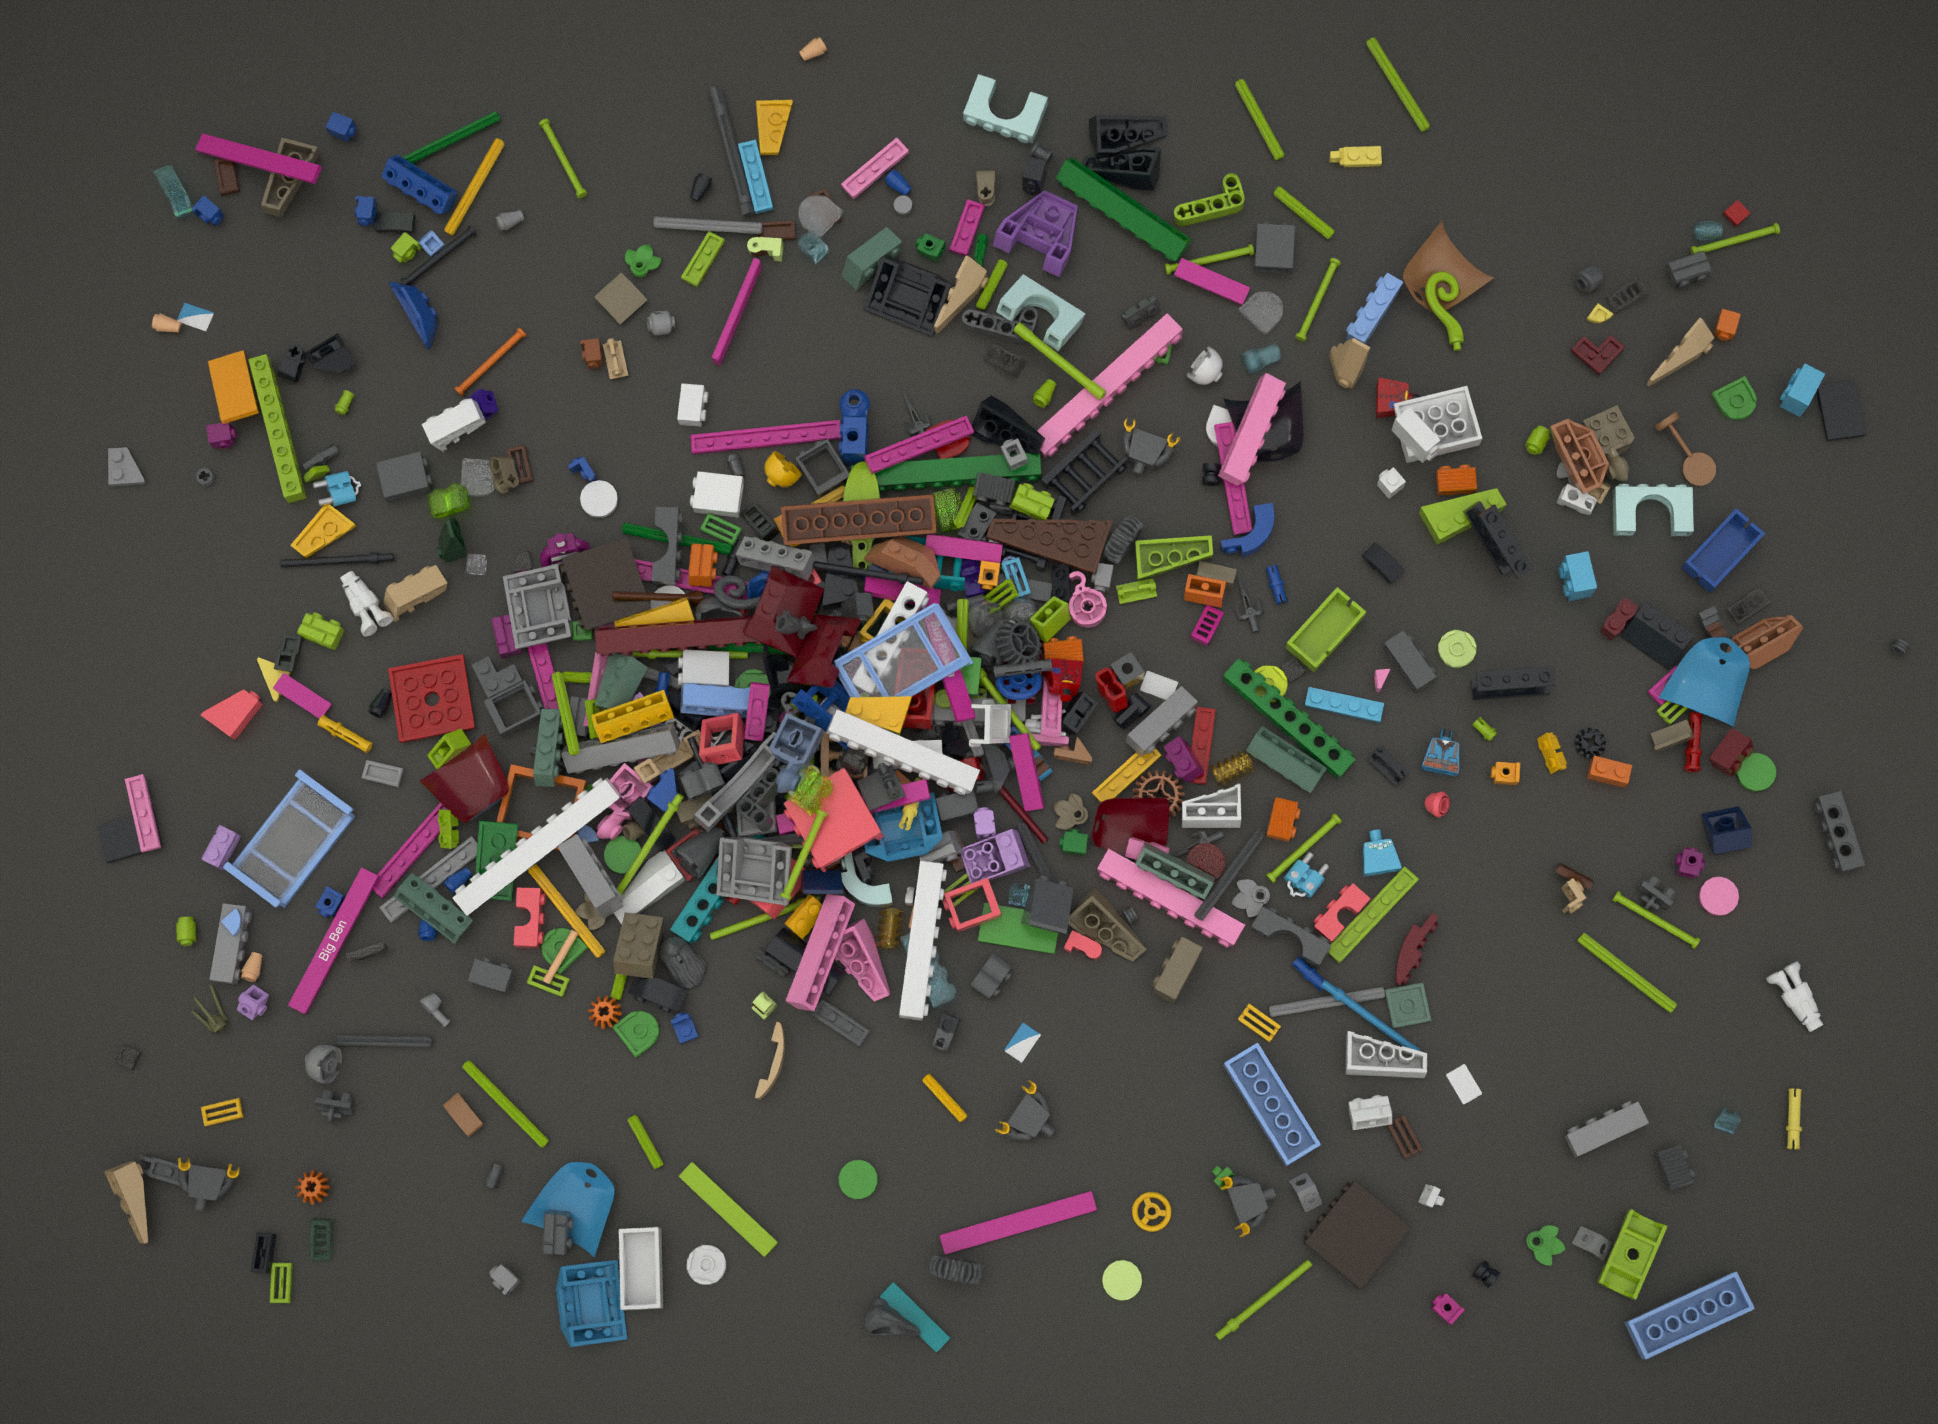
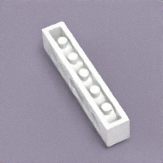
M907 581L877 636L894 627L897 619H908L918 613L921 608H925L929 602L928 592ZM908 601L915 602V608L912 610L905 609L906 603ZM911 626L896 634L897 640L895 643L888 644L886 640L867 652L866 657L871 666L878 670L877 676L880 681L884 675L887 676L889 674L893 658L897 659L902 650L899 647L903 641L906 642L911 634L909 631ZM882 651L886 652L887 658L884 661H879L877 655ZM862 662L852 679L853 685L871 695L875 692L878 693L879 689L873 679L868 676V671Z

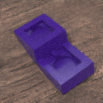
M963 558L960 574L961 577H965L966 598L980 594L985 595L982 585L978 584L980 570L977 560Z

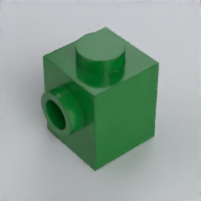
M1070 829L1069 832L1065 831L1064 837H1060L1059 848H1063L1062 854L1086 856L1088 834H1081L1080 830Z

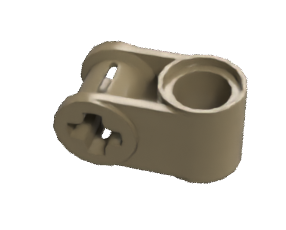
M977 170L979 203L984 204L985 207H990L995 202L996 172L995 170Z
M503 456L490 459L489 468L493 476L494 486L499 493L505 494L510 488H514L519 484V478L512 457Z

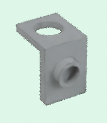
M1307 1172L1289 1180V1183L1298 1195L1305 1213L1323 1204L1317 1188ZM1300 1180H1307L1306 1183L1301 1186L1296 1185L1297 1182Z
M1582 1226L1572 1242L1573 1245L1594 1254L1602 1261L1605 1260L1612 1246V1243L1604 1236ZM1605 1243V1249L1600 1254V1248Z

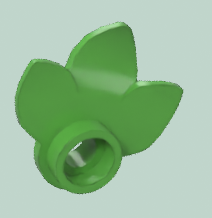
M648 244L640 246L637 252L628 249L625 253V261L636 277L646 276L649 270H654L661 264V258L653 256L652 247Z
M1546 1225L1540 1231L1531 1232L1526 1238V1244L1529 1249L1534 1251L1536 1260L1546 1266L1552 1265V1255L1560 1254L1566 1250L1562 1241L1556 1238L1558 1227ZM1533 1238L1539 1239L1538 1245L1533 1244Z

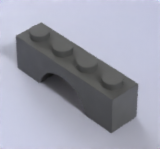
M679 507L655 508V526L668 536L669 547L661 559L653 562L652 582L654 585H677V580L681 579V569H678V561L682 559L679 543H682L683 540L680 524H683L684 516Z
M1262 907L1251 926L1252 931L1268 940L1278 934H1290L1296 937L1303 947V959L1320 968L1331 950L1330 941L1323 936H1319V938L1312 934L1313 931L1305 926H1302V928L1295 925L1296 922L1287 916L1282 918L1275 909Z

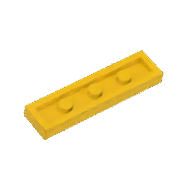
M1156 748L1151 754L1148 755L1146 753L1143 757L1136 752L1100 784L1092 794L1100 803L1107 799L1116 798L1162 755Z

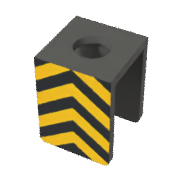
M1132 652L1110 664V669L1116 673L1125 691L1144 679L1145 672ZM1129 663L1133 666V671L1130 674H1125L1122 671V667Z

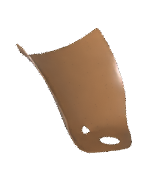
M1442 220L1410 260L1403 273V280L1413 298L1431 312L1433 311L1421 288H1426L1429 277L1438 271L1448 272L1456 278L1459 284L1458 296L1450 302L1441 300L1437 294V289L1443 287L1446 293H1450L1451 288L1449 284L1444 281L1436 284V297L1445 310L1458 304L1495 278L1475 268L1458 251L1449 239ZM1414 291L1418 292L1423 300L1418 299Z

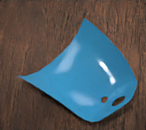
M1715 637L1703 639L1695 644L1681 660L1659 698L1690 708L1734 727L1750 668L1748 656L1729 638ZM1720 644H1728L1731 647V652H1723L1720 649ZM1723 659L1726 663L1720 664L1719 660Z
M570 1162L560 1168L549 1180L521 1222L544 1228V1214L548 1210L571 1212V1218H574L573 1230H570V1237H573V1243L588 1251L595 1258L614 1198L613 1183L594 1164ZM586 1169L594 1170L597 1177L593 1178L587 1175ZM585 1182L591 1184V1187L586 1188Z

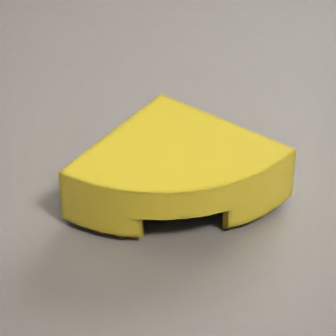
M1597 304L1586 320L1592 323H1603L1609 320L1613 313Z

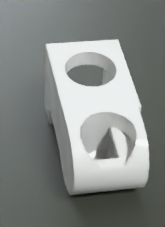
M1567 484L1562 488L1556 503L1562 506L1566 505L1582 514L1591 515L1597 499L1588 493L1582 494L1578 488Z

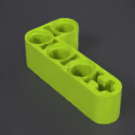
M1233 173L1227 174L1224 177L1222 184L1223 194L1178 205L1174 210V223L1177 226L1183 227L1240 212L1243 209L1245 197L1239 177ZM1232 182L1235 186L1228 187L1226 184ZM1233 199H1237L1240 201V203L1233 204L1231 201ZM1220 204L1222 208L1216 209L1213 205ZM1201 208L1205 212L1197 213L1195 210Z

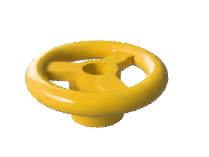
M1146 1192L1140 1195L1132 1207V1216L1135 1223L1145 1231H1159L1169 1223L1172 1211L1169 1201L1157 1192ZM1150 1198L1160 1200L1164 1204L1165 1210H1160L1157 1204L1151 1203ZM1144 1200V1203L1146 1205L1144 1208L1145 1216L1142 1220H1140L1138 1216V1208L1140 1203ZM1154 1208L1156 1213L1150 1215L1148 1209ZM1164 1216L1163 1221L1158 1225H1146L1150 1219Z

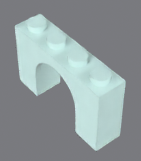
M978 74L963 112L964 121L971 126L978 125L987 131L999 132L1004 137H1014L1022 143L1029 142L1033 144L1048 105V97L1030 92L1021 114L1013 119H1000L989 109V104L996 89V80Z
M1024 274L1001 298L996 311L1012 322L1025 307L1035 306L1045 309L1053 316L1054 322L1047 329L1043 342L1057 351L1077 331L1085 316L1084 312Z
M1619 484L1614 488L1613 536L1634 535L1636 532V506L1648 499L1660 501L1668 508L1671 520V536L1690 537L1694 532L1692 487H1687V485L1668 487L1665 484L1656 485V487H1649L1647 484L1629 487V484Z

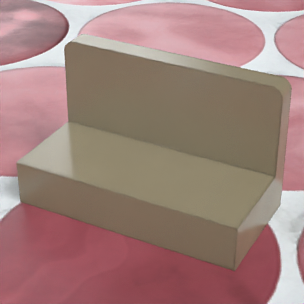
M1199 561L1196 576L1226 581L1225 588L1232 589L1237 569Z
M1688 720L1651 733L1655 744L1654 749L1657 752L1695 738Z

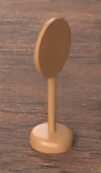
M1676 411L1654 427L1658 431L1669 427L1688 457L1682 466V473L1685 479L1695 486L1709 484L1716 474L1714 460L1705 453H1691L1672 425L1680 417Z

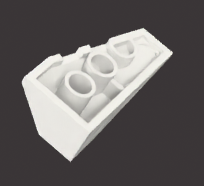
M665 850L659 852L646 862L622 894L623 899L621 903L624 907L614 912L621 924L625 912L640 914L686 881Z

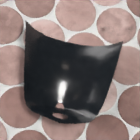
M1301 381L1286 390L1283 398L1278 401L1276 405L1278 410L1270 420V423H1272L1271 427L1263 436L1264 443L1261 449L1257 450V462H1277L1296 454L1302 448L1304 427ZM1223 398L1237 432L1250 400L1235 401ZM1273 446L1278 448L1277 450H1271ZM1282 454L1279 458H1270L1272 455Z

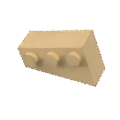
M436 565L424 567L420 573L416 575L410 574L403 581L390 584L386 589L383 605L393 615V621L396 622L400 620L398 616L407 610L411 613L415 610V605L423 601L427 603L446 591L447 581Z

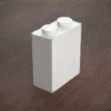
M1408 407L1395 418L1392 431L1422 463L1426 460L1430 461L1437 455L1436 451L1439 449L1440 439Z
M698 471L697 477L693 479L695 493L691 495L690 506H692L694 513H710L712 515L739 518L744 488L743 476Z
M683 650L682 657L678 658V668H682V673H678V685H681V690L683 684L696 683L697 685L712 684L718 687L729 686V652Z

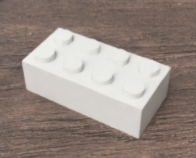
M661 1228L619 1229L621 1310L663 1309Z

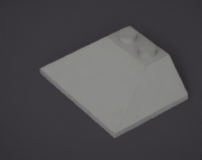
M558 564L503 576L516 650L572 637L573 624L566 585Z
M720 837L716 895L787 906L789 900L779 895L781 892L783 893L790 878L792 847L784 842L751 837Z

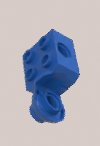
M851 389L842 395L839 402L842 412L839 453L840 458L844 459L845 465H856L859 462H865L864 456L868 455L869 427L867 415L870 408V399L862 390ZM852 400L859 401V403L856 405L850 404Z

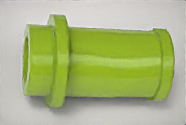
M343 390L338 404H335V411L341 415L348 413L349 405L355 395L350 391Z
M1479 717L1472 725L1484 736V740L1491 741L1497 735L1496 729L1490 727L1482 717Z

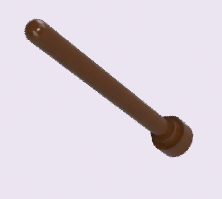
M614 591L612 597L614 599L676 601L687 597L689 604L698 606L703 600L702 591H693L689 594Z

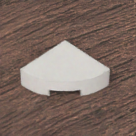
M908 886L905 897L907 906L914 905L915 887Z

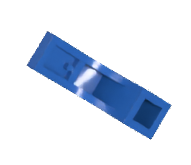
M1273 503L1255 505L1253 507L1254 529L1244 537L1221 540V553L1234 554L1238 552L1237 550H1240L1241 557L1255 553L1263 547L1271 535L1274 524Z

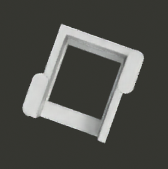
M983 700L982 704H972L971 708L985 709L984 739H970L969 746L979 747L981 744L1010 743L1011 704H994V700Z

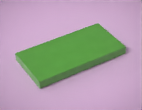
M984 903L982 916L991 913L988 903ZM998 905L1002 917L980 925L978 942L1055 955L1058 933L1021 924L1024 909Z

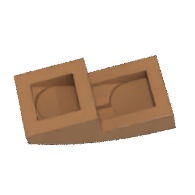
M459 1093L443 1104L450 1116L468 1137L484 1125Z

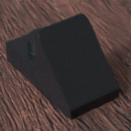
M770 697L768 699L764 731L766 735H771L776 731L782 704L780 699Z

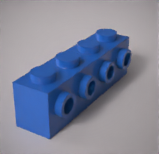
M399 155L388 158L381 176L387 180L388 184L396 186L404 194L416 198L420 204L429 206L437 214L449 212L458 193Z

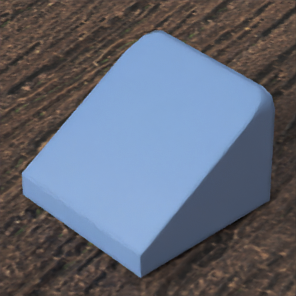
M432 230L428 231L417 241L430 257L445 245Z

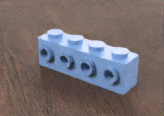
M1386 273L1384 278L1382 276L1379 278L1375 285L1377 289L1374 293L1371 291L1366 298L1368 303L1364 308L1361 306L1356 314L1357 320L1355 323L1351 322L1346 329V332H1348L1346 341L1355 338L1364 344L1367 343L1400 292L1403 281L1389 273Z
M696 683L683 684L680 713L711 716L739 713L741 718H747L750 688L718 687L712 684L697 685Z

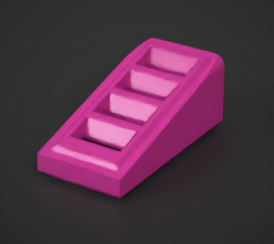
M1206 605L1190 639L1208 647L1224 612ZM1208 611L1218 615L1217 619L1207 615ZM1207 618L1215 623L1212 625L1204 621V619ZM1203 624L1211 628V631L1202 628L1201 625ZM1198 631L1208 634V636L1205 637L1199 634Z

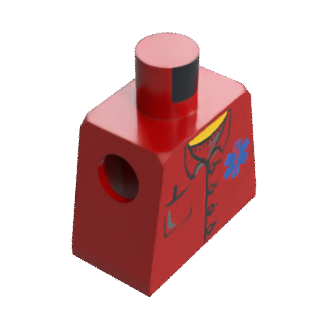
M1378 378L1376 418L1395 416L1394 403L1419 398V394L1409 393L1408 383Z
M1047 658L1051 659L1052 671H1043L1049 693L1060 695V699L1063 702L1070 701L1072 696L1077 695L1080 687L1083 661Z

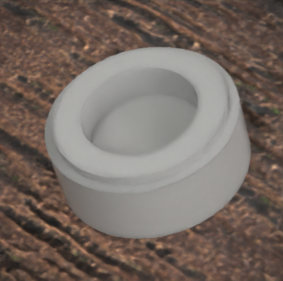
M899 196L895 199L894 210L896 213L907 215L911 212L912 201L909 197Z

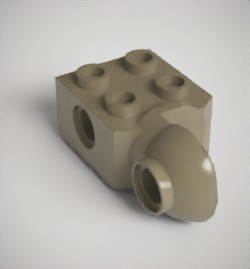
M1616 405L1583 420L1581 425L1593 430L1609 462L1606 471L1608 478L1625 482L1628 481L1629 467L1626 460L1619 455L1628 451L1635 437L1619 407Z

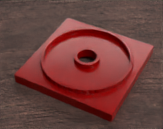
M463 654L388 668L400 743L441 736L458 729H462V731L476 729ZM432 693L438 694L439 702L434 706H429L426 702L427 696Z

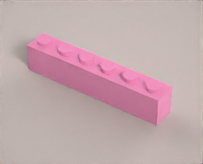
M1267 373L1259 378L1218 474L1219 477L1236 486L1247 482L1250 476L1248 471L1257 460V450L1261 449L1264 443L1263 436L1271 427V417H1274L1278 410L1276 405L1285 394V382Z
M827 894L786 998V1002L797 1009L815 1011L855 903L844 896Z

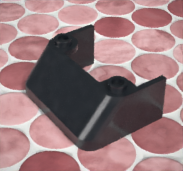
M841 641L831 664H834L835 660L844 656ZM763 644V661L772 698L781 700L785 693L793 692L798 694L801 689L806 693L812 686L788 683L787 679L793 665H788L787 659L782 655L771 656L768 645ZM837 676L836 680L843 686L841 680ZM819 690L815 694L818 698L826 697ZM790 696L786 698V703L791 701Z

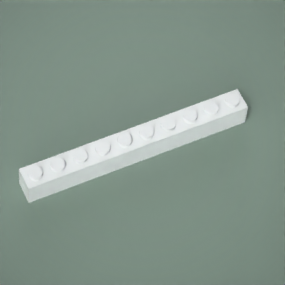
M602 778L598 779L592 784L594 787L589 792L584 790L577 796L578 801L574 804L571 802L567 803L561 808L563 810L558 816L553 814L546 820L548 824L543 828L540 825L531 831L532 836L526 839L523 837L516 843L517 848L513 851L508 849L500 855L502 859L499 862L492 861L485 867L486 872L482 875L478 872L470 879L471 883L468 886L463 884L456 889V895L453 899L466 916L618 800L621 794L608 778L602 780Z

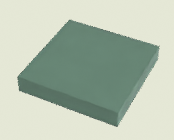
M1423 982L1384 990L1392 1029L1432 1021Z

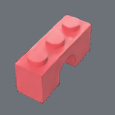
M1354 883L1350 887L1346 885L1339 892L1341 897L1337 901L1333 899L1326 907L1328 911L1324 915L1320 913L1313 921L1315 923L1313 929L1320 936L1330 941L1329 944L1345 928L1338 921L1337 913L1340 910L1347 909L1357 915L1371 899Z
M517 888L516 907L519 910H528L531 914V919L524 926H515L514 946L516 948L540 949V943H543L544 933L541 932V924L545 922V913H542V905L546 903V894L543 893L541 888Z

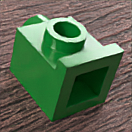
M927 233L923 237L920 236L915 245L917 247V254L938 263L946 248L944 240H939Z

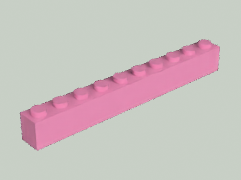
M1168 313L1093 380L1107 391L1101 400H1098L1084 388L1037 430L1045 438L1040 451L1044 459L1048 456H1053L1062 443L1066 444L1070 441L1071 435L1075 431L1079 432L1085 427L1087 420L1090 418L1094 419L1103 406L1107 407L1114 400L1113 397L1117 393L1121 394L1126 390V385L1129 382L1136 381L1145 368L1149 369L1155 363L1154 359L1158 356H1164L1171 344L1175 345L1182 339L1183 329Z

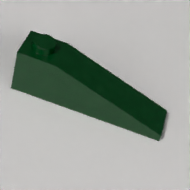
M456 517L445 520L438 539L440 547H437L439 557L443 558L446 563L468 557Z

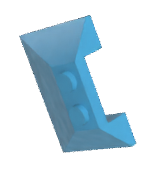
M934 792L930 793L931 799L919 802L918 813L913 819L910 830H905L906 823L903 829L899 827L904 806L871 813L884 838L880 840L874 838L864 844L866 853L887 862L927 854L943 838Z
M611 1260L560 1267L556 1294L560 1327L569 1346L576 1347L627 1340L624 1310H621L618 1261Z

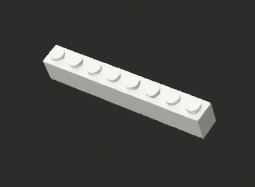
M838 709L834 712L825 733L833 741L840 742L841 740L847 743L848 747L855 750L860 748L871 757L878 756L883 758V761L887 764L894 765L895 763L900 765L901 769L906 772L914 771L919 774V777L926 780H935L937 785L945 788L947 786L954 788V791L961 795L969 794L972 791L980 771Z
M920 861L899 1018L923 1021V1016L928 1015L929 1004H925L926 996L930 997L931 985H928V979L933 977L934 966L930 964L931 958H935L937 946H933L934 938L938 939L939 927H936V919L940 920L942 908H938L939 900H943L944 889L941 888V882L946 880L947 870L943 869V864Z

